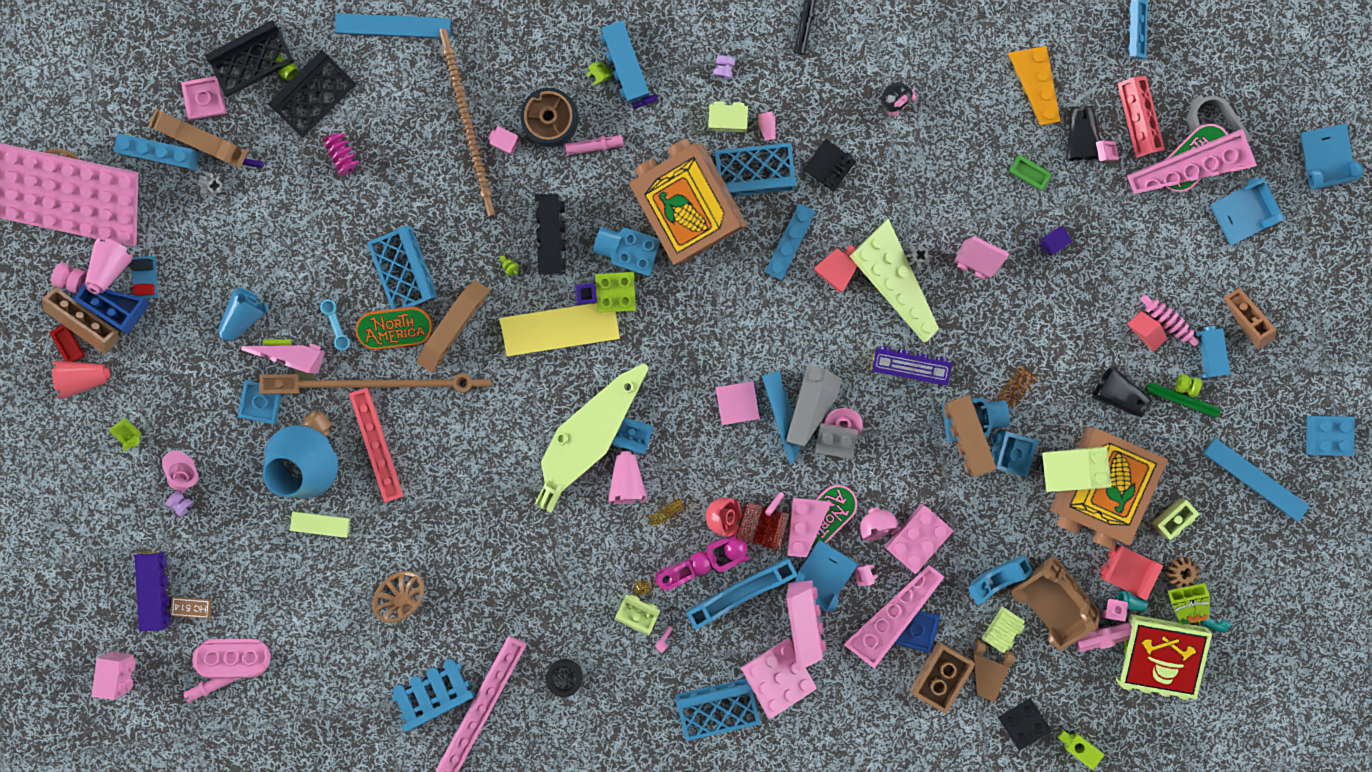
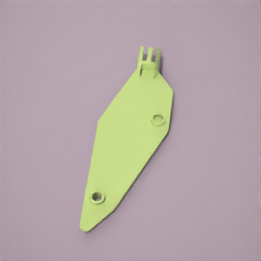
M641 364L619 375L557 429L541 461L545 484L535 505L552 513L562 491L607 453L648 372L646 364ZM631 384V389L628 391L627 386Z

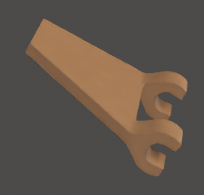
M977 640L973 651L977 695L995 702L1008 670L1015 660L1014 653L1006 650L1002 663L983 657L982 654L987 645H985L984 641Z

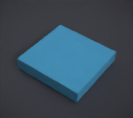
M245 380L237 417L276 425L282 394H259L260 382Z

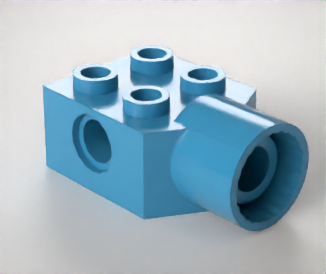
M600 227L593 252L611 258L612 264L616 267L650 277L661 241L659 238L625 227L620 232Z
M983 397L971 398L985 437L989 436L991 429L1009 427L1010 415L1005 400L986 402ZM942 402L946 441H957V437H953L950 426H952L950 418L947 419L944 414L945 402Z

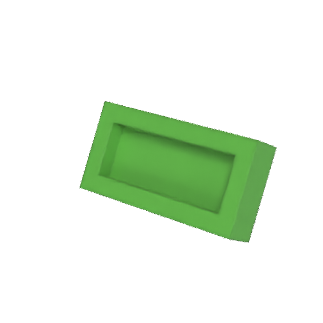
M1021 155L1017 156L1008 171L1040 191L1044 189L1052 173Z

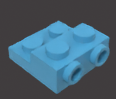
M998 430L992 437L994 445L991 452L996 468L1028 478L1038 440Z

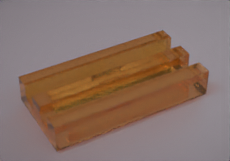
M1020 366L997 397L1005 400L1013 408L1036 377ZM1021 372H1023V376L1006 397L1003 396ZM1028 376L1030 379L1011 402L1009 399Z

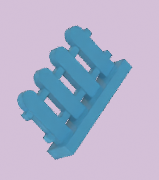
M447 659L444 662L445 671L440 673L437 668H430L427 671V680L422 681L419 676H414L410 679L411 688L406 690L402 685H396L393 688L394 697H392L393 702L397 701L402 711V715H400L401 720H406V723L402 725L404 732L411 731L476 697L475 691H469L467 688L470 686L469 681H464L459 670L462 668L460 663L456 664L453 659ZM446 675H448L453 689L449 691L442 679ZM429 684L432 685L437 696L433 699L430 698L425 687ZM413 692L419 703V706L415 708L409 698V694ZM456 693L458 697L452 699L450 695ZM439 701L440 706L435 708L433 704ZM422 710L423 715L418 717L417 712Z

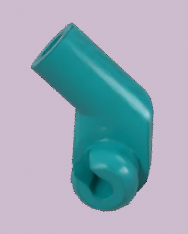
M1210 617L1207 620L1200 621L1201 624L1209 629L1222 633L1228 632V629L1231 627V623L1225 619H1222L1220 623Z

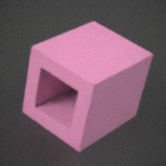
M497 126L496 130H492L489 140H491V146L513 156L520 137Z

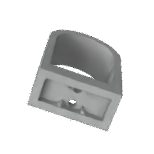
M1201 94L1191 101L1193 105L1188 112L1187 118L1192 132L1201 126L1197 118L1199 107L1203 103H1211L1219 108L1234 132L1243 129L1247 141L1253 140L1233 109L1223 98L1218 96L1204 98Z

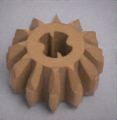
M1178 556L1177 561L1171 560L1173 566H1166L1167 569L1171 570V572L1166 573L1167 577H1171L1169 583L1175 584L1176 588L1187 587L1189 584L1191 586L1195 585L1193 580L1200 579L1199 576H1196V573L1200 572L1199 568H1195L1197 562H1191L1189 557L1184 559L1182 556ZM1182 570L1186 571L1185 575L1180 574Z

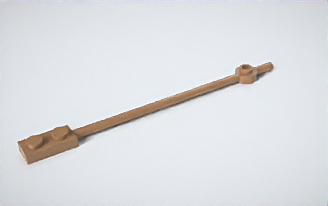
M464 373L456 375L454 379L300 380L299 374H260L259 394H300V388L454 387L456 391L466 393L472 387H492V379H471L470 376ZM465 380L466 386L461 387L460 381Z

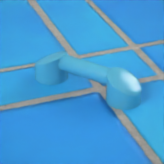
M324 300L320 305V310L329 317L336 335L334 345L340 351L347 350L351 343L349 338L344 336L335 314L337 306L332 300Z

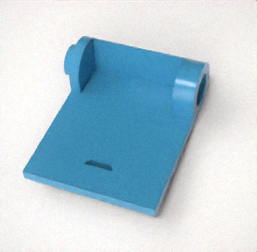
M1347 123L1300 133L1309 187L1312 190L1361 179L1364 170L1361 164L1352 159Z
M1256 176L1247 181L1249 185L1210 204L1230 246L1285 219L1264 177L1259 179Z
M819 539L797 572L798 576L793 578L792 582L812 580L813 587H817L818 599H815L816 605H820V609L826 613L833 612L839 603L836 601L838 594L858 566V563Z

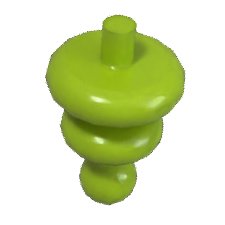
M503 255L500 256L499 260L504 263L503 269L506 270V274L508 276L518 275L519 264L513 263L512 259L507 260Z

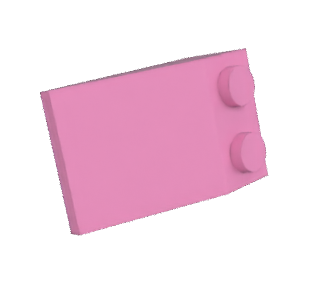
M973 236L963 242L954 262L958 264L957 267L963 271H968L969 269L975 272L974 276L985 280V278H992L1010 253Z

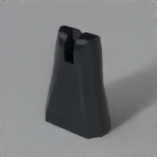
M1080 106L1071 107L1066 152L1067 161H1081L1084 158L1085 160L1099 159L1096 142L1101 141L1093 106L1084 107V119L1081 117Z
M1110 366L1101 378V381L1104 383H1098L1092 393V398L1142 418L1146 411L1139 405H1136V403L1139 402L1149 406L1152 399L1116 367Z

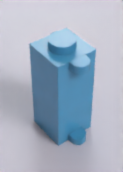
M1216 325L1203 327L1204 331L1195 332V336H1199L1205 373L1201 374L1202 378L1230 374L1223 328L1216 329Z

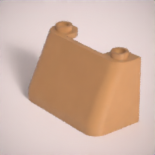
M1054 556L1045 560L1033 570L1031 575L1025 580L1018 582L1010 591L1016 602L1022 604L1027 602L1049 629V643L1056 647L1059 652L1093 632L1098 627L1100 619L1098 608Z

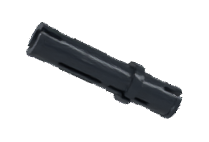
M816 0L804 1L803 10L799 15L801 20L793 53L806 54L811 23L815 18L813 13Z

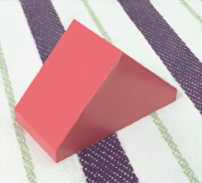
M1142 311L1127 323L1153 352L1168 339L1161 324Z

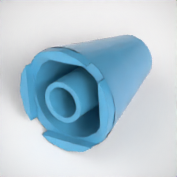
M235 288L219 325V336L225 341H234L267 313V304L265 302L262 304L256 300L258 296L245 288H240L239 290Z

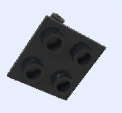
M825 139L803 170L834 192L856 163V160L852 158L853 156L850 153L843 152Z
M1031 698L998 717L1019 751L1052 732Z

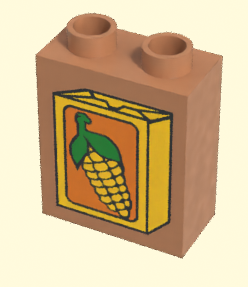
M688 138L669 147L667 151L671 158L658 165L655 158L640 164L635 168L638 177L629 182L673 265L688 261L748 226L705 146L697 143L691 145Z
M1086 427L1077 449L1098 446L1107 447L1111 487L1058 491L1049 511L1060 515L1057 526L1077 535L1082 525L1095 531L1091 541L1111 550H1114L1117 541L1130 546L1168 459L1100 429Z

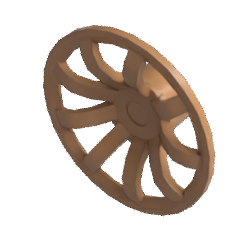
M400 571L384 580L373 597L372 608L375 616L386 623L400 622L409 617L419 607L424 596L425 586L421 577L412 571ZM405 576H411L412 578L408 581L405 588L404 578ZM398 577L400 589L399 591L391 582L392 580ZM418 581L420 587L411 590L413 583ZM386 585L394 593L393 596L381 593ZM416 593H420L419 598L416 602V600L412 596ZM378 598H383L391 601L382 603L378 606ZM384 608H390L385 613V616L379 613ZM394 611L398 612L399 617L390 618Z

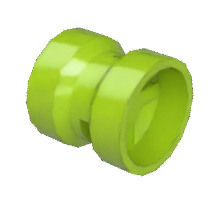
M1181 373L1178 377L1175 391L1179 393L1186 392L1189 396L1196 397L1200 392L1202 379L1197 377L1190 378L1187 374Z

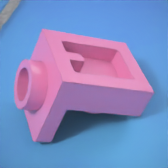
M1108 599L1107 609L1101 610L1100 617L1125 622L1128 603Z

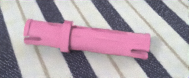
M622 134L565 143L567 156L599 150L604 152L607 149L624 147Z
M241 678L203 681L198 686L184 691V697H188L186 701L190 703L199 697H206L210 692Z

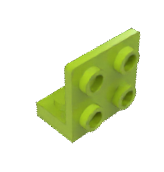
M634 272L595 274L598 313L636 310Z

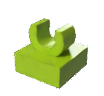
M602 60L594 62L588 67L590 71L587 73V77L594 75L596 78L593 85L607 81L613 76Z

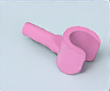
M671 626L667 628L662 638L655 644L656 649L660 653L664 652L668 647L664 641L673 629Z

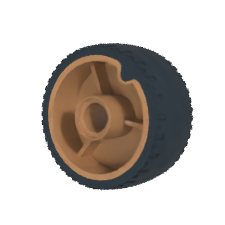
M543 88L534 91L525 99L521 108L520 120L524 132L534 143L543 147H558L573 137L578 127L579 116L575 103L566 93L556 88ZM553 113L554 117L551 121L544 120L545 114Z

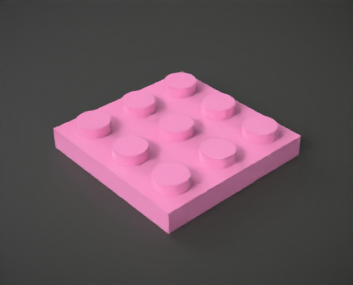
M790 638L783 640L741 667L768 719L778 715L817 689L807 669L798 670L795 648Z

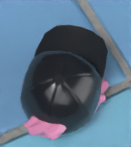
M895 82L885 88L881 96V102L886 110L889 111L890 116H899V110L904 109L911 99L915 102L917 96L914 93V89H911L903 82Z

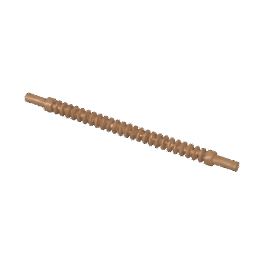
M443 28L439 30L444 47L442 52L446 57L445 61L448 62L446 64L449 67L448 72L451 73L449 75L452 78L450 82L453 83L452 88L455 89L453 93L456 94L455 99L458 100L456 104H459L457 109H460L459 115H462L460 120H463L462 125L465 126L463 128L466 131L464 135L467 136L466 141L469 142L467 146L470 147L469 152L472 153L470 157H473L471 162L475 164L473 168H476L474 173H477L476 178L479 179L477 184H480L478 187L481 189L480 196L484 199L488 217L494 216L495 211L491 200L492 191L488 188L490 187L487 184L489 180L486 179L487 174L484 173L486 169L483 168L484 163L481 162L483 158H480L482 153L478 151L480 150V147H477L479 142H476L477 136H474L476 131H473L475 127L472 126L473 121L470 120L472 116L469 115L470 110L467 109L469 107L466 104L468 100L464 98L466 96L463 93L465 89L462 88L463 83L460 82L462 78H459L460 72L457 71L459 67H456L458 62H455V51L451 47L447 29Z

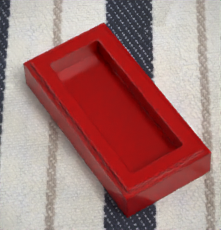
M64 325L49 332L65 361L77 362L86 356L73 332Z

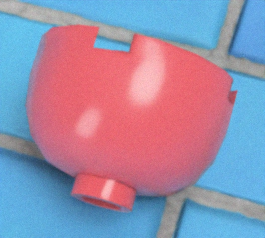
M720 497L712 501L705 514L708 527L718 535H734L740 526L737 525L738 519L742 517L739 502L733 500V498Z

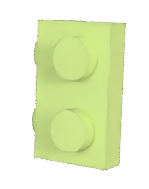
M626 595L614 620L649 636L661 611L654 604L641 602L640 598L635 595Z

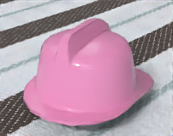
M173 450L163 457L162 466L168 485L172 489L184 493L197 483L199 477L194 462L183 451Z

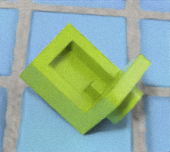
M126 417L109 430L123 444L122 449L124 451H127L129 448L134 449L140 443V431Z

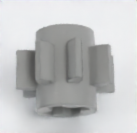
M206 172V176H199L200 179L196 185L201 188L200 193L213 197L214 193H220L221 185H223L218 180L220 176L213 175L210 172Z
M918 244L916 249L914 247L909 248L911 253L906 255V258L910 260L909 266L914 264L916 269L921 267V263L923 266H927L928 262L926 260L932 257L928 255L927 250L929 248H921V244ZM918 253L922 255L919 260L916 258Z

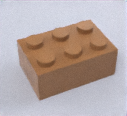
M938 640L911 686L910 692L917 698L947 714L974 668L975 663L970 658Z

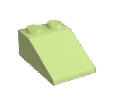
M1098 446L1042 453L1046 492L1111 487L1107 447Z

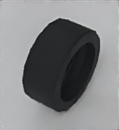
M560 659L555 661L548 669L545 679L546 685L554 695L569 697L580 688L583 674L579 665L573 660ZM560 667H568L575 673V683L568 689L557 687L553 681V674Z

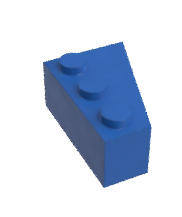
M85 283L74 297L75 301L127 334L131 332L150 304L144 298L130 296L106 289L103 293L93 294L87 290Z

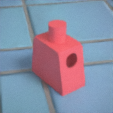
M851 245L844 252L838 248L835 249L813 271L842 293L857 268L856 263L849 257L856 249Z

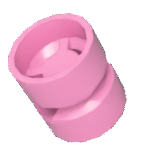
M59 263L52 273L51 284L61 289L66 288L67 291L77 294L86 281L87 272L78 268L74 269L73 266Z

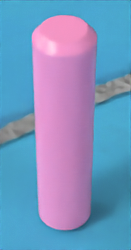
M779 492L765 511L767 516H770L783 499L784 493Z

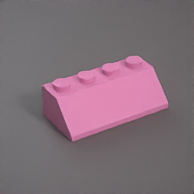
M812 580L790 582L787 593V605L798 670H803L822 660L823 652H826L825 640L821 639L823 624L822 622L819 623L818 617L821 616L820 605H816L815 600L818 599L817 587H813Z

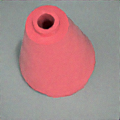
M54 361L52 365H56V368L52 369L54 389L60 391L61 395H57L59 399H64L106 384L107 379H110L109 368H105L104 364Z

